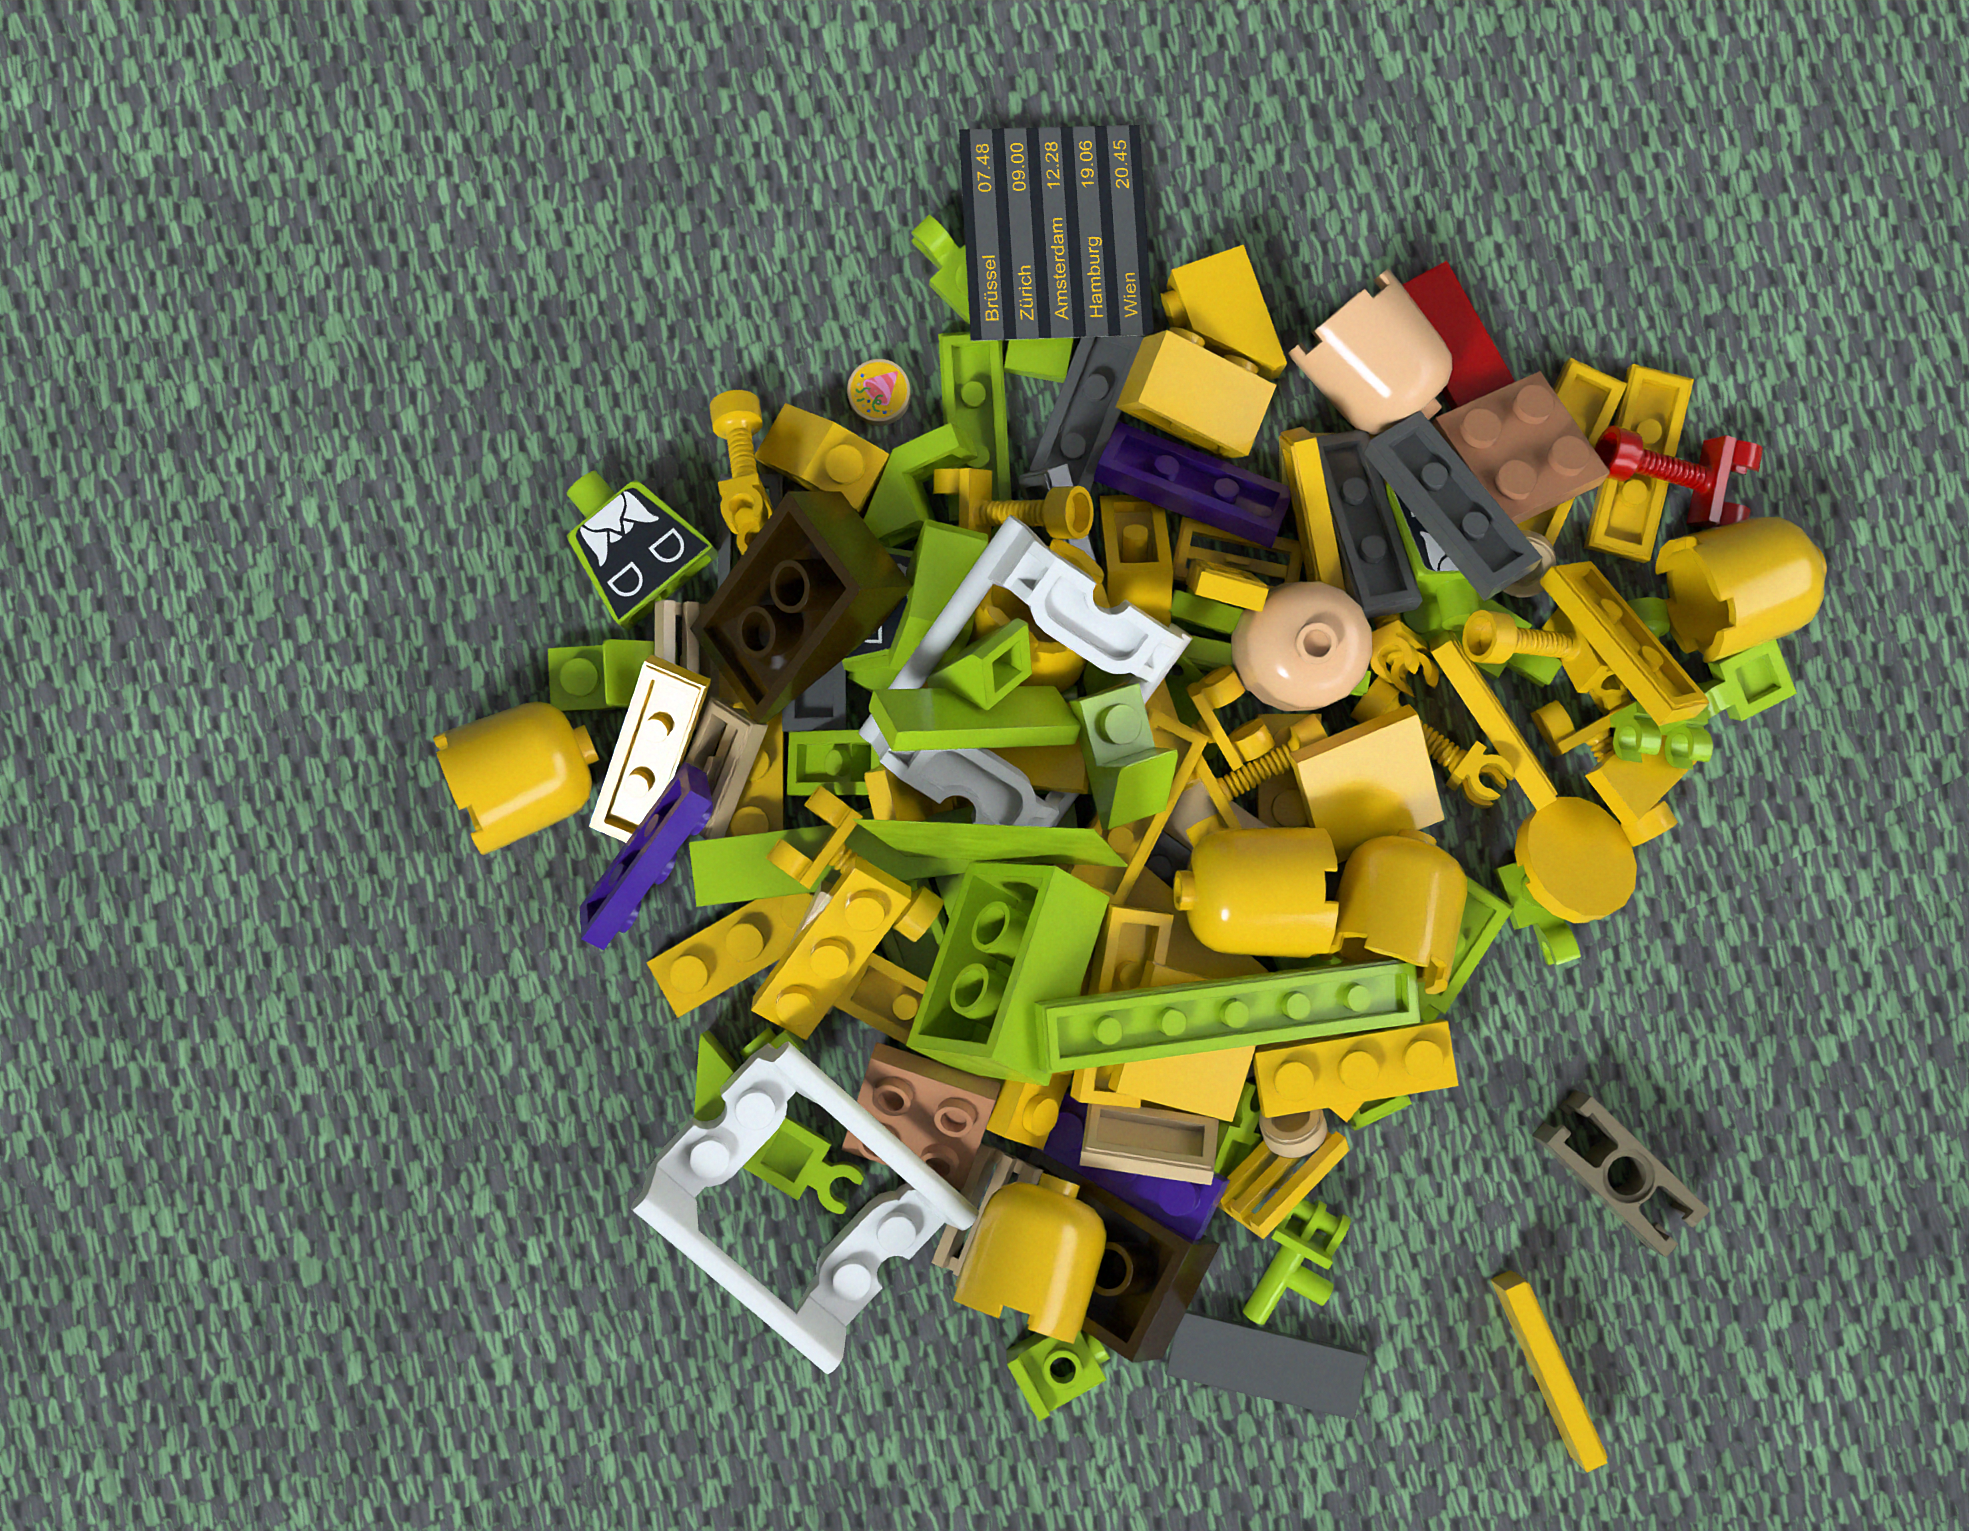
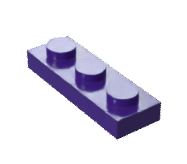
M1119 421L1099 459L1094 475V481L1270 549H1272L1291 502L1289 486Z
M686 761L683 763L580 905L582 940L605 950L618 931L625 933L633 925L639 914L643 896L653 883L660 885L666 880L675 865L679 847L689 834L692 836L699 834L711 816L713 802L707 773Z
M1067 1088L1059 1108L1057 1122L1050 1131L1043 1150H1038L1194 1241L1201 1239L1230 1180L1215 1171L1212 1184L1205 1185L1080 1165L1088 1103H1081L1070 1096L1071 1090Z

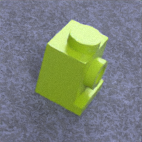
M1082 1329L1078 1331L1074 1344L1035 1333L1006 1350L1007 1365L1039 1422L1049 1417L1051 1411L1107 1380L1101 1363L1111 1358L1105 1344ZM1060 1357H1066L1075 1364L1073 1372L1064 1377H1057L1050 1370L1052 1362Z

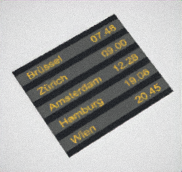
M1140 125L959 129L971 341L1153 335Z

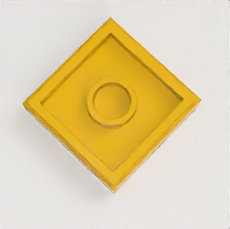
M1410 704L1289 753L1310 828H1325L1333 841L1337 864L1348 860L1352 851L1369 839L1390 835L1397 836L1398 832L1404 829L1418 831L1444 820L1419 715Z
M1147 960L1138 989L1212 980V978ZM1256 1045L1114 1064L1108 1087L1116 1093L1232 1122Z

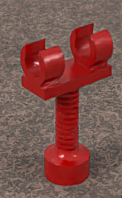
M1609 426L1598 438L1594 450L1610 472L1607 478L1624 482L1634 473H1639L1693 489L1686 524L1695 527L1701 526L1708 530L1749 519L1750 508L1736 503L1724 502L1729 472L1746 475L1747 468L1759 472L1763 454L1762 446L1752 442L1736 440V438L1728 435L1703 440L1699 464L1643 448L1642 436L1638 432L1618 426Z

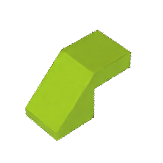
M950 422L892 450L863 520L883 547L896 549L918 539L925 519L936 521L923 482L934 478V469H954L978 458L970 434Z
M925 519L906 570V577L913 586L907 593L908 602L888 653L889 668L902 670L988 546V534ZM975 611L931 674L966 647L972 632Z
M1017 617L973 641L927 677L928 688H948L957 695L988 711L1032 675L1028 623Z

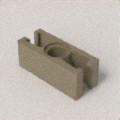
M1575 1090L1559 1108L1567 1116H1570L1573 1112L1585 1116L1600 1133V1142L1592 1146L1583 1159L1564 1143L1571 1135V1132L1563 1124L1554 1128L1543 1123L1532 1137L1646 1247L1667 1257L1676 1248L1678 1243L1665 1234L1666 1230L1659 1223L1655 1222L1651 1225L1639 1211L1640 1204L1647 1201L1657 1187L1674 1201L1670 1207L1683 1216L1681 1219L1690 1227H1695L1710 1212V1209L1597 1100L1588 1094ZM1626 1156L1631 1165L1629 1179L1622 1186L1611 1188L1607 1177L1608 1169L1614 1160Z

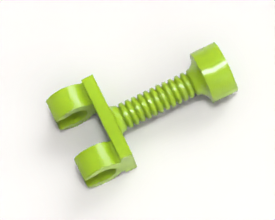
M1646 597L1626 602L1658 640L1659 637L1665 635L1670 630L1667 603L1663 599ZM1636 701L1609 716L1611 728H1616L1613 737L1614 751L1621 760L1642 763L1641 753L1657 755L1661 747V735L1667 736L1664 749L1666 760L1675 768L1694 770L1692 760L1709 762L1711 759L1713 741L1710 733L1704 729V725L1708 724L1707 712L1701 711L1695 718L1658 726L1642 705Z

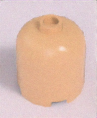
M1389 268L1374 279V282L1381 289L1375 296L1371 297L1366 289L1358 292L1312 332L1319 341L1316 346L1308 351L1300 342L1288 353L1297 366L1351 425L1372 435L1385 432L1418 411H1421L1428 420L1442 408L1435 397L1447 385L1452 372V356L1446 343Z
M1320 581L1284 583L1268 590L1262 612L1246 608L1241 613L1236 629L1231 636L1232 664L1242 685L1263 703L1283 711L1315 710L1347 697L1363 680L1373 655L1372 629L1361 606L1342 589Z

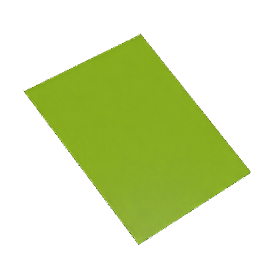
M853 819L906 857L1129 867L1095 829Z

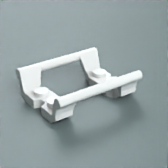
M1009 514L888 689L921 688L993 584L1011 590L1028 604L1036 624L1045 633L1100 669L1112 674L1133 673L1134 675L1128 683H1139L1144 704L1193 638L1173 623L1166 627L1126 599L1120 605L1113 608H1103L1093 601V590L1096 585L1093 577L1052 551L1026 524ZM870 714L858 731L863 739L872 744L879 756L880 762L902 781L939 804L945 798L953 795L964 796L973 802L974 809L971 814L973 824L1056 827L1080 794L1049 791L1043 800L1035 795L1029 778L1020 769L987 748L893 752L872 714Z
M789 1041L785 1042L778 1049H775L768 1043L752 1054L720 1087L721 1097L726 1102L725 1109L720 1116L710 1121H699L692 1117L661 1149L645 1172L646 1179L642 1192L633 1202L631 1210L823 1372L829 1374L842 1361L847 1332L846 1326L882 1289L880 1279L877 1276L881 1263L892 1256H903L910 1260L944 1223L962 1231L968 1229L978 1218L979 1210ZM797 1091L802 1096L821 1105L908 1183L900 1186L896 1191L878 1194L870 1200L824 1248L817 1261V1274L812 1278L803 1297L798 1301L799 1306L794 1312L698 1230L697 1201L695 1197L705 1187L723 1184L736 1174L780 1127L786 1116L787 1101Z

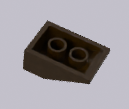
M841 491L788 492L690 627V630L756 723H767L876 633L913 585Z
M1033 1148L1027 1163L1042 1169L1044 1174L1080 1186L1076 1199L1094 1208L1104 1223L1106 1231L1105 1249L1082 1330L1132 1363L1162 1359L1220 1244L1204 1234L1201 1239L1195 1241L1061 1162Z

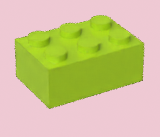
M969 862L906 1046L947 1066L970 1074L1049 1086L1052 1073L1046 1074L1039 1068L1034 1002L1078 997L1080 995L1084 975L1096 939L1099 936L1101 923L1110 897L1057 866Z

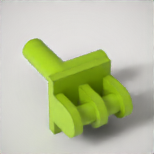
M1302 1199L1271 1231V1238L1282 1245L1243 1308V1313L1253 1322L1264 1325L1287 1287L1323 1306L1333 1291L1334 1283L1302 1266L1301 1263L1306 1257L1329 1270L1333 1264L1332 1256L1349 1229L1351 1223L1349 1216L1341 1213L1338 1217H1335L1326 1212L1327 1204L1317 1199L1312 1204ZM1294 1215L1295 1217L1303 1221L1300 1224L1299 1222L1293 1220L1291 1216ZM1319 1229L1320 1231L1326 1233V1236L1324 1237L1318 1234L1317 1232H1315V1230Z

